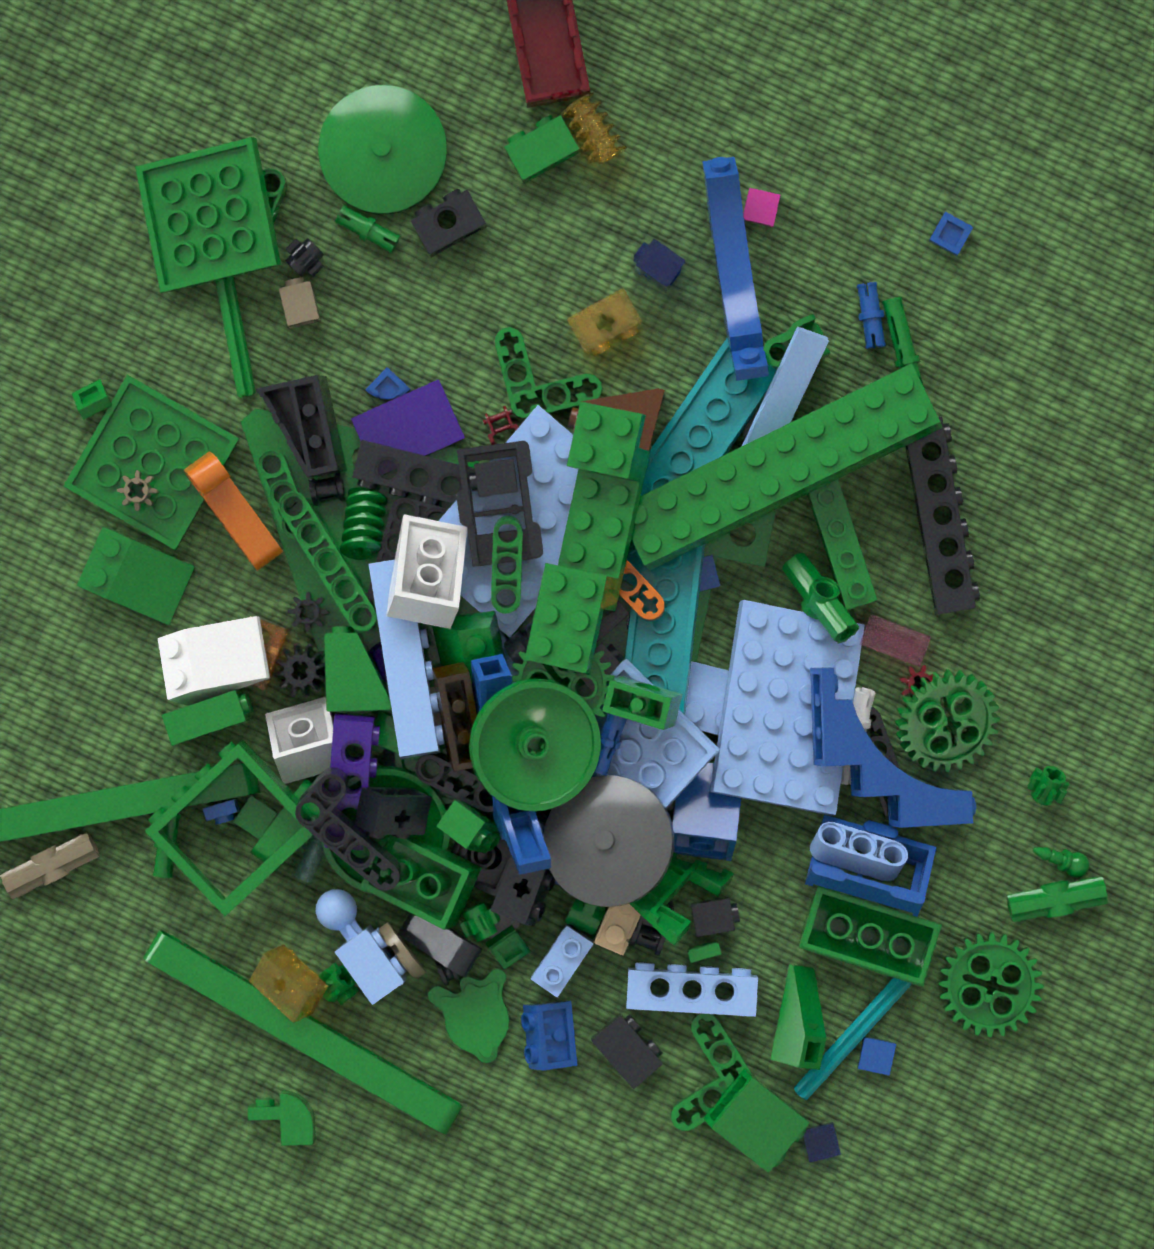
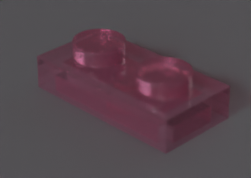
M870 614L860 645L920 667L931 637Z

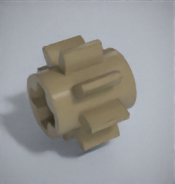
M136 470L135 478L133 479L123 476L122 478L126 484L124 488L117 489V492L124 493L126 496L122 504L127 506L131 502H135L134 508L136 511L141 510L142 503L153 506L154 504L150 497L152 494L159 493V490L150 486L154 477L149 476L142 480V474L139 470ZM133 484L139 486L144 484L142 492L145 495L142 498L138 496L132 498L131 495L134 493V490L131 487Z

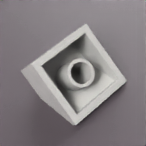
M326 697L265 714L273 758L284 784L321 774L324 770L330 768L334 718L332 712H327Z

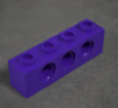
M335 714L330 768H339L347 776H357L362 783L357 789L347 787L344 797L335 806L340 811L347 807L357 810L361 788L369 787L370 777L376 778L378 758H372V745L379 746L380 726H374V716ZM352 743L359 744L364 749V754L360 757H352L347 753L346 747ZM329 778V791L335 792L341 789V784L338 780ZM331 824L327 827L329 834L334 837H340L345 833L343 827L339 824ZM357 845L352 850L363 851L364 846Z

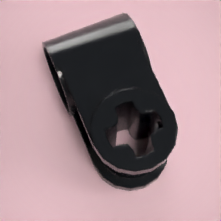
M671 899L668 905L674 911V902ZM640 916L629 946L639 945L653 950L654 954L659 956L666 938L645 918Z

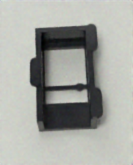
M516 441L457 449L462 490L457 493L456 498L460 523L463 526H467L472 566L492 565L493 533L477 535L475 517L504 513L518 514L519 511H524L526 529H523L522 560L540 558L543 555L541 530L539 524L533 522L527 476L532 473L529 444L526 441ZM516 456L523 506L512 505L511 508L474 512L468 462ZM517 530L499 532V535L505 540H512L518 532ZM506 556L502 557L498 564L514 562L515 560Z

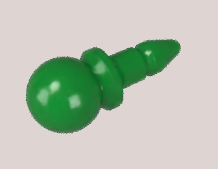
M1035 847L1033 849V852L1042 860H1048V862L1056 864L1059 871H1066L1071 877H1082L1089 870V860L1083 853H1071L1067 849L1058 852L1047 847Z

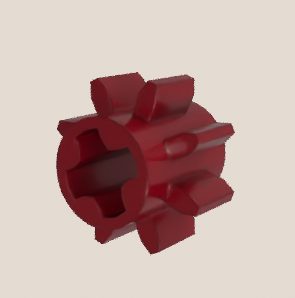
M922 665L920 672L915 673L912 667H908L910 676L908 678H899L900 682L906 683V689L902 691L901 695L909 693L914 695L910 687L915 683L913 679L915 676L919 679L923 677L928 682L933 680V674L928 675L925 673L926 665Z

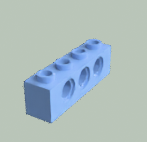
M636 962L635 968H628L626 1009L756 1017L757 975H751V969L732 968V974L719 973V967L700 966V972L687 971L686 965L668 964L667 970L654 969V963ZM662 978L669 983V989L664 995H656L651 991L650 986L655 979ZM695 980L700 983L701 992L699 995L688 997L683 993V986L687 981ZM722 982L730 983L733 986V994L727 999H720L715 994L717 985Z

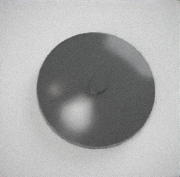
M614 775L592 777L575 797L558 807L552 808L544 830V841L551 857V868L549 869L555 880L566 892L585 903L603 907H616L638 901L657 887L671 864L674 852V829L669 813L661 800L650 789L639 782Z

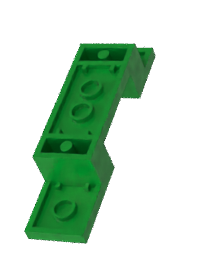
M580 401L567 466L578 469L558 565L545 563L525 660L590 674L604 609L616 611L650 451L639 448L646 418L644 414Z

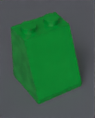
M351 626L332 627V633H324L327 712L392 710L389 689L380 675L376 662L371 656L362 634L354 633V629Z

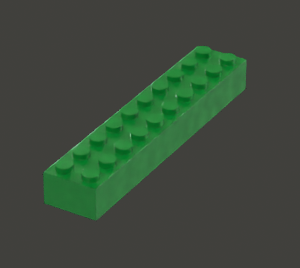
M911 363L640 496L631 539L644 566L650 571L943 428Z

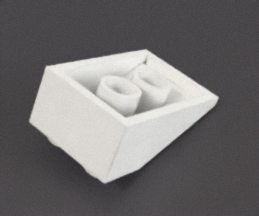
M403 515L389 589L386 616L451 629L460 603L467 527Z
M254 616L188 628L158 638L167 700L189 706L270 679L260 617Z

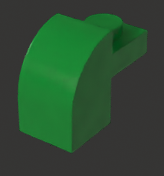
M282 1090L280 1092V1103H275V1098L255 1099V1104L248 1106V1121L280 1120L281 1146L313 1145L315 1143L314 1112L308 1101L301 1095L292 1091Z

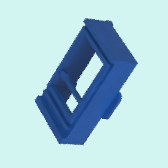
M824 815L820 826L826 822H835L901 843L908 852L906 863L915 865L910 890L898 886L892 887L862 878V874L857 873V876L845 873L839 867L820 862L813 856L811 857L805 884L809 886L815 884L908 911L917 917L925 901L936 847L898 836V830L888 825L869 820L862 826Z

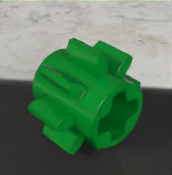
M1046 766L1043 771L1035 768L1029 778L1030 782L1027 789L1031 790V796L1037 803L1047 806L1051 805L1054 800L1061 804L1070 784L1065 781L1066 776L1062 770L1055 766Z
M484 902L462 912L465 920L460 922L459 926L465 938L473 935L475 941L479 942L498 932L495 924L499 923L501 919L497 913L491 911V908L487 909Z
M336 962L318 976L319 980L322 981L318 990L328 1002L338 1001L340 1005H343L359 991L354 986L356 982L345 966L338 967Z

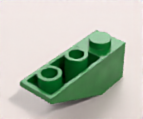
M789 964L775 1039L773 1041L771 1060L798 1068L820 1070L826 1033L815 970L813 967Z

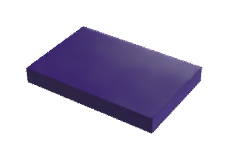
M439 379L351 418L360 441L365 440L424 456L465 439ZM385 460L380 463L378 472L382 476L397 469V466L393 461Z

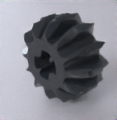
M295 643L294 654L288 648L282 650L283 655L288 659L287 661L283 659H276L275 664L284 667V670L275 672L274 676L276 678L285 676L286 678L279 687L285 689L291 684L290 695L293 697L297 695L300 687L303 697L310 696L309 686L315 692H319L321 687L316 679L326 682V675L319 673L320 670L325 669V663L318 664L317 662L324 656V653L319 651L314 656H311L314 647L312 644H308L303 653L301 644ZM297 662H299V665L305 663L308 665L309 668L306 669L307 678L304 679V675L296 676L295 672L298 670Z

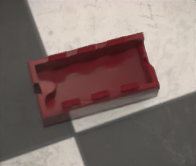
M506 0L527 108L590 96V87L573 0Z

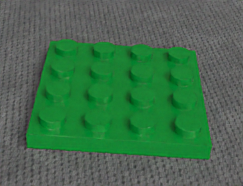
M249 137L135 166L160 293L177 291L281 265L256 138Z
M127 374L111 402L112 406L108 407L66 480L64 487L170 548L177 550L205 502L183 470L209 451L225 467L240 438ZM136 470L141 472L142 480L153 476L154 479L150 486L159 490V493L152 494L150 497L154 505L150 506L142 503L140 511L135 510V502L124 506L122 502L126 499L124 493L117 492V489L124 488L126 484L122 477L127 476L133 479L135 478ZM133 484L131 487L134 490V493L131 495L132 498L135 496L142 498L145 495L142 492L144 484L141 486Z

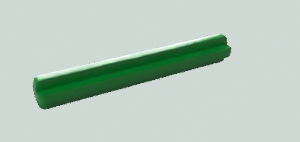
M234 277L215 281L237 395L238 397H249L256 393L235 281Z

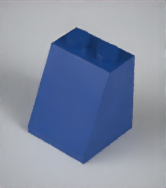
M708 763L674 800L672 815L674 852L681 855L731 861L737 840L741 798L710 792L714 763Z

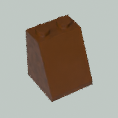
M657 388L581 402L646 415L639 448L649 451L665 390ZM574 407L572 408L568 428L573 429L572 434H574L579 411L578 408Z

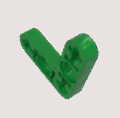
M512 327L504 328L497 333L495 347L511 409L518 418L526 419L537 405L540 406V404L532 405L529 413H524L523 409L516 408V404L521 402L520 397L527 396L528 400L538 399L535 394L537 391H542V400L547 408L545 411L548 414L580 406V401L598 399L600 397L602 384L592 374H582L535 386L522 334ZM510 333L512 338H518L519 343L514 344L516 355L522 352L524 358L512 359L504 363L503 357L510 356L508 348L506 346L501 347L500 342L505 340V334ZM520 364L525 367L527 375L523 381L516 383L509 379L508 371L511 366ZM584 380H589L590 384H596L597 389L592 391V397H587L585 393L575 394L578 401L571 402V393L566 384L574 383L573 389L581 388ZM554 387L563 389L566 394L565 401L559 406L550 404L547 399L548 392Z
M698 1013L695 1015L691 1022V1031L719 1076L673 1106L671 1120L673 1125L681 1131L692 1130L705 1122L704 1117L713 1108L706 1106L703 1101V1096L708 1090H717L722 1096L734 1082V1077L730 1071L724 1075L721 1070L730 1068L738 1060L741 1064L735 1067L738 1074L740 1075L744 1069L752 1074L714 1014ZM702 1018L706 1022L711 1020L714 1022L711 1030L715 1037L719 1033L724 1037L714 1041L708 1048L704 1043L710 1041L709 1037L705 1032L698 1033L696 1030L700 1027L699 1020ZM726 1045L731 1049L732 1056L728 1062L719 1063L714 1059L713 1052L717 1046ZM698 1098L699 1105L706 1114L700 1116L698 1110L691 1115V1123L687 1124L684 1120L678 1122L676 1118L680 1116L679 1109L691 1110L695 1107V1104L691 1101Z

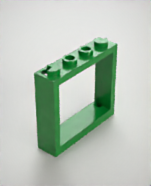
M244 740L237 745L231 741L218 753L221 760L214 767L209 763L206 764L194 776L198 782L190 789L184 785L171 797L175 803L167 811L162 807L159 808L148 819L152 825L145 830L146 834L224 916L230 913L313 835L302 826L225 898L161 830L237 758L247 766L296 819L295 810L299 799ZM305 805L302 806L305 814L314 816Z

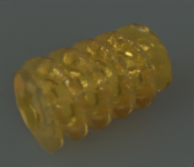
M592 92L570 104L563 111L562 116L565 119L573 118L568 125L570 130L580 129L576 133L575 139L576 141L586 140L581 147L582 151H593L587 158L588 162L603 164L624 152L627 146L616 147L615 143L621 136L620 134L609 135V132L615 125L614 123H602L608 113L596 112L602 102L601 100L591 102L589 99L595 93Z

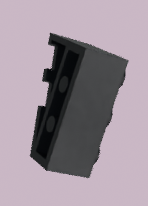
M314 375L256 389L269 408L273 420L278 424L287 439V444L306 477H320L347 471L327 376Z

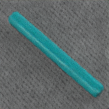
M893 978L825 1052L822 1057L820 1070L810 1069L796 1084L794 1091L802 1099L807 1100L911 986V983Z

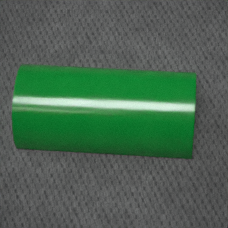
M817 886L804 921L798 948L923 987L942 925Z

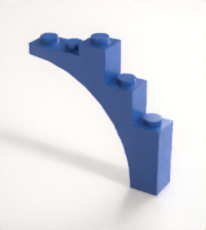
M503 654L471 660L472 690L477 715L484 704L495 693L512 684V674ZM493 796V818L502 840L505 839L519 875L551 868V857L544 841L536 812L512 808Z

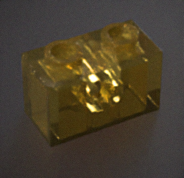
M624 288L567 318V322L585 355L592 352L594 357L610 349L609 342L621 337L622 341H625L639 333L637 327L642 325V320ZM605 316L607 320L614 319L615 322L611 326V332H607L606 329L599 330L597 328L601 324V317Z
M284 944L264 953L249 979V982L293 1023L313 1014L328 988V985L319 978L317 973L305 965Z

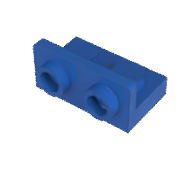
M571 1001L523 1005L521 1024L526 1033L527 1045L524 1049V1055L529 1068L543 1071L577 1066Z

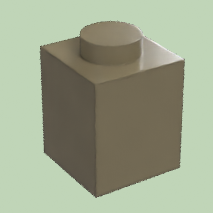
M303 277L285 281L286 287L279 288L287 326L291 329L321 322L311 281L304 282Z

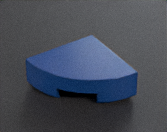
M388 367L365 389L372 396L386 400L395 399L411 390Z

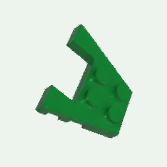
M673 852L668 871L657 887L645 897L630 903V905L671 944L676 945L688 931L691 921L666 907V905L688 881L697 884L718 897L731 883L734 875L733 872L722 869V872L719 873L707 869L708 863L696 860L692 864L677 859V853Z

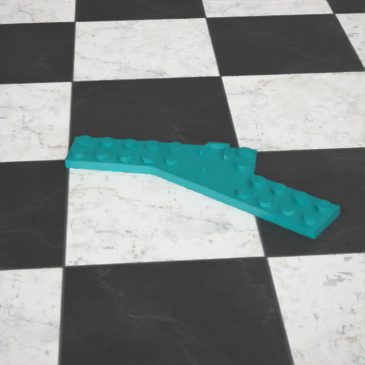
M726 338L650 449L641 496L727 454L744 430L746 424L760 407L777 370L768 365L769 376L736 381L728 338ZM631 539L627 560L661 595L665 602V610L659 619L647 621L631 608L625 660L627 659L654 686L683 694L679 710L685 715L705 544L649 571L644 566ZM630 573L623 575V579L634 586L633 589H635L637 586L636 576ZM644 585L639 594L632 597V602L635 603L636 599L639 598L645 606L642 611L645 614L648 611L654 614L658 611L656 607L658 600L655 598L650 601L646 598L643 592L647 591L648 588Z

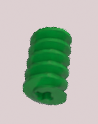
M353 487L348 489L349 496L346 499V519L343 522V543L340 545V552L348 558L364 560L370 558L371 553L381 550V544L377 540L383 538V532L378 529L384 527V520L379 517L386 515V509L382 505L387 503V497L372 489Z

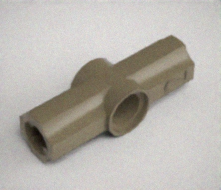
M86 832L58 847L54 845L30 857L31 860L0 876L11 899H15L41 885H49L69 875V871L100 857L94 839L89 832Z

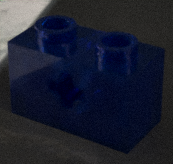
M653 239L650 244L644 242L633 257V261L636 263L635 272L665 294L680 275L686 263L684 259L656 239Z

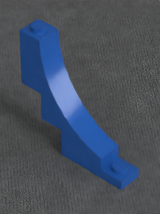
M716 157L702 162L709 223L722 297L724 323L736 381L769 376L765 351H763V337L749 258L738 169L735 157Z
M810 668L813 759L815 766L850 765L851 796H888L889 826L904 828L973 823L976 802L974 797H972V791L938 788L925 784L897 768L879 751L865 732L852 700L835 699V693L838 691V678L834 674V668Z

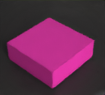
M749 188L743 212L744 221L773 227L781 195Z

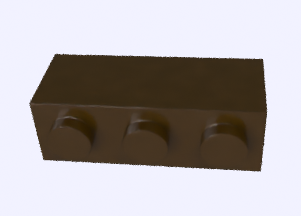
M464 662L432 668L448 761L454 772L473 768L469 744L477 712L469 671Z

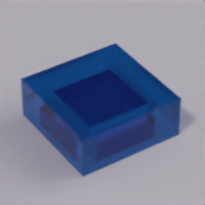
M833 1122L806 1128L803 1138L809 1162L841 1155Z

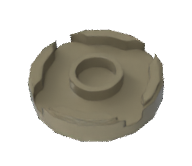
M389 922L379 928L380 935L387 945L391 947L398 960L415 979L423 976L426 970L395 928Z

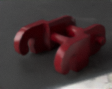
M503 406V412L489 417L485 413L486 419L483 422L484 425L489 424L492 432L488 434L491 445L496 444L493 438L496 434L508 429H515L516 431L519 428L517 424H512L509 415L513 413L512 410L507 411L506 406ZM507 418L508 425L494 430L493 422Z

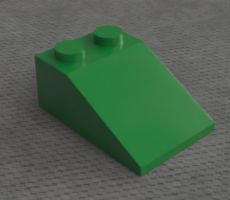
M102 527L76 586L170 625L195 566L112 529Z
M385 835V838L381 839L379 844L400 862L401 873L399 882L393 889L384 891L377 889L364 878L360 887L443 930L457 926L482 868L454 853L415 838L401 839L392 835ZM375 856L374 861L372 862V864H373V863L377 864V860H378V857H377V856ZM388 868L385 871L381 869L380 876H391L392 869Z

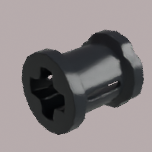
M340 472L335 473L334 477L319 480L314 478L308 479L314 506H318L320 502L334 499L346 501L343 479Z

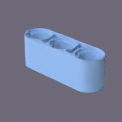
M835 822L823 823L810 844V852L816 860L882 881L894 880L908 859V852L901 843Z

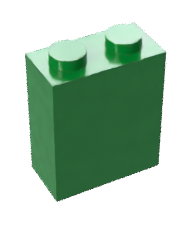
M242 689L162 714L161 716L173 746L252 720L250 713L255 711L249 694H243Z
M746 1069L740 1073L704 1117V1120L715 1132L768 1173L773 1167H777L782 1163L786 1156V1151L794 1142H798L804 1136L806 1127L809 1124L799 1111Z

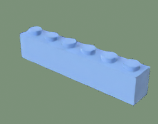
M395 560L371 563L369 564L399 757L405 759L440 753L439 745L445 744L442 725L436 726L434 713L439 712L436 693H430L429 681L433 680L432 661H425L424 649L429 648L427 630L420 629L418 622L386 616Z

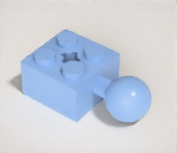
M329 890L322 894L317 901V919L325 928L334 931L339 930L347 942L338 947L335 954L373 1005L405 982L407 970L398 960L397 956H392L386 946L388 945L380 935L379 927L374 930L369 925L362 930L355 920L357 905L354 898L344 890Z

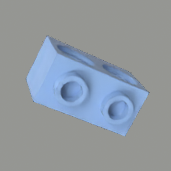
M566 924L532 974L531 980L558 997L594 944V941L573 926Z

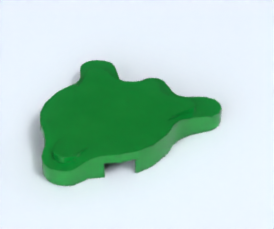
M499 968L493 969L483 980L469 976L463 977L460 981L461 991L459 993H453L441 986H433L428 992L430 1002L436 1005L444 1014L445 1025L450 1039L458 1047L474 1054L484 1063H489L496 1059L498 1047L505 1038L509 1028L508 1009L502 997L506 973Z

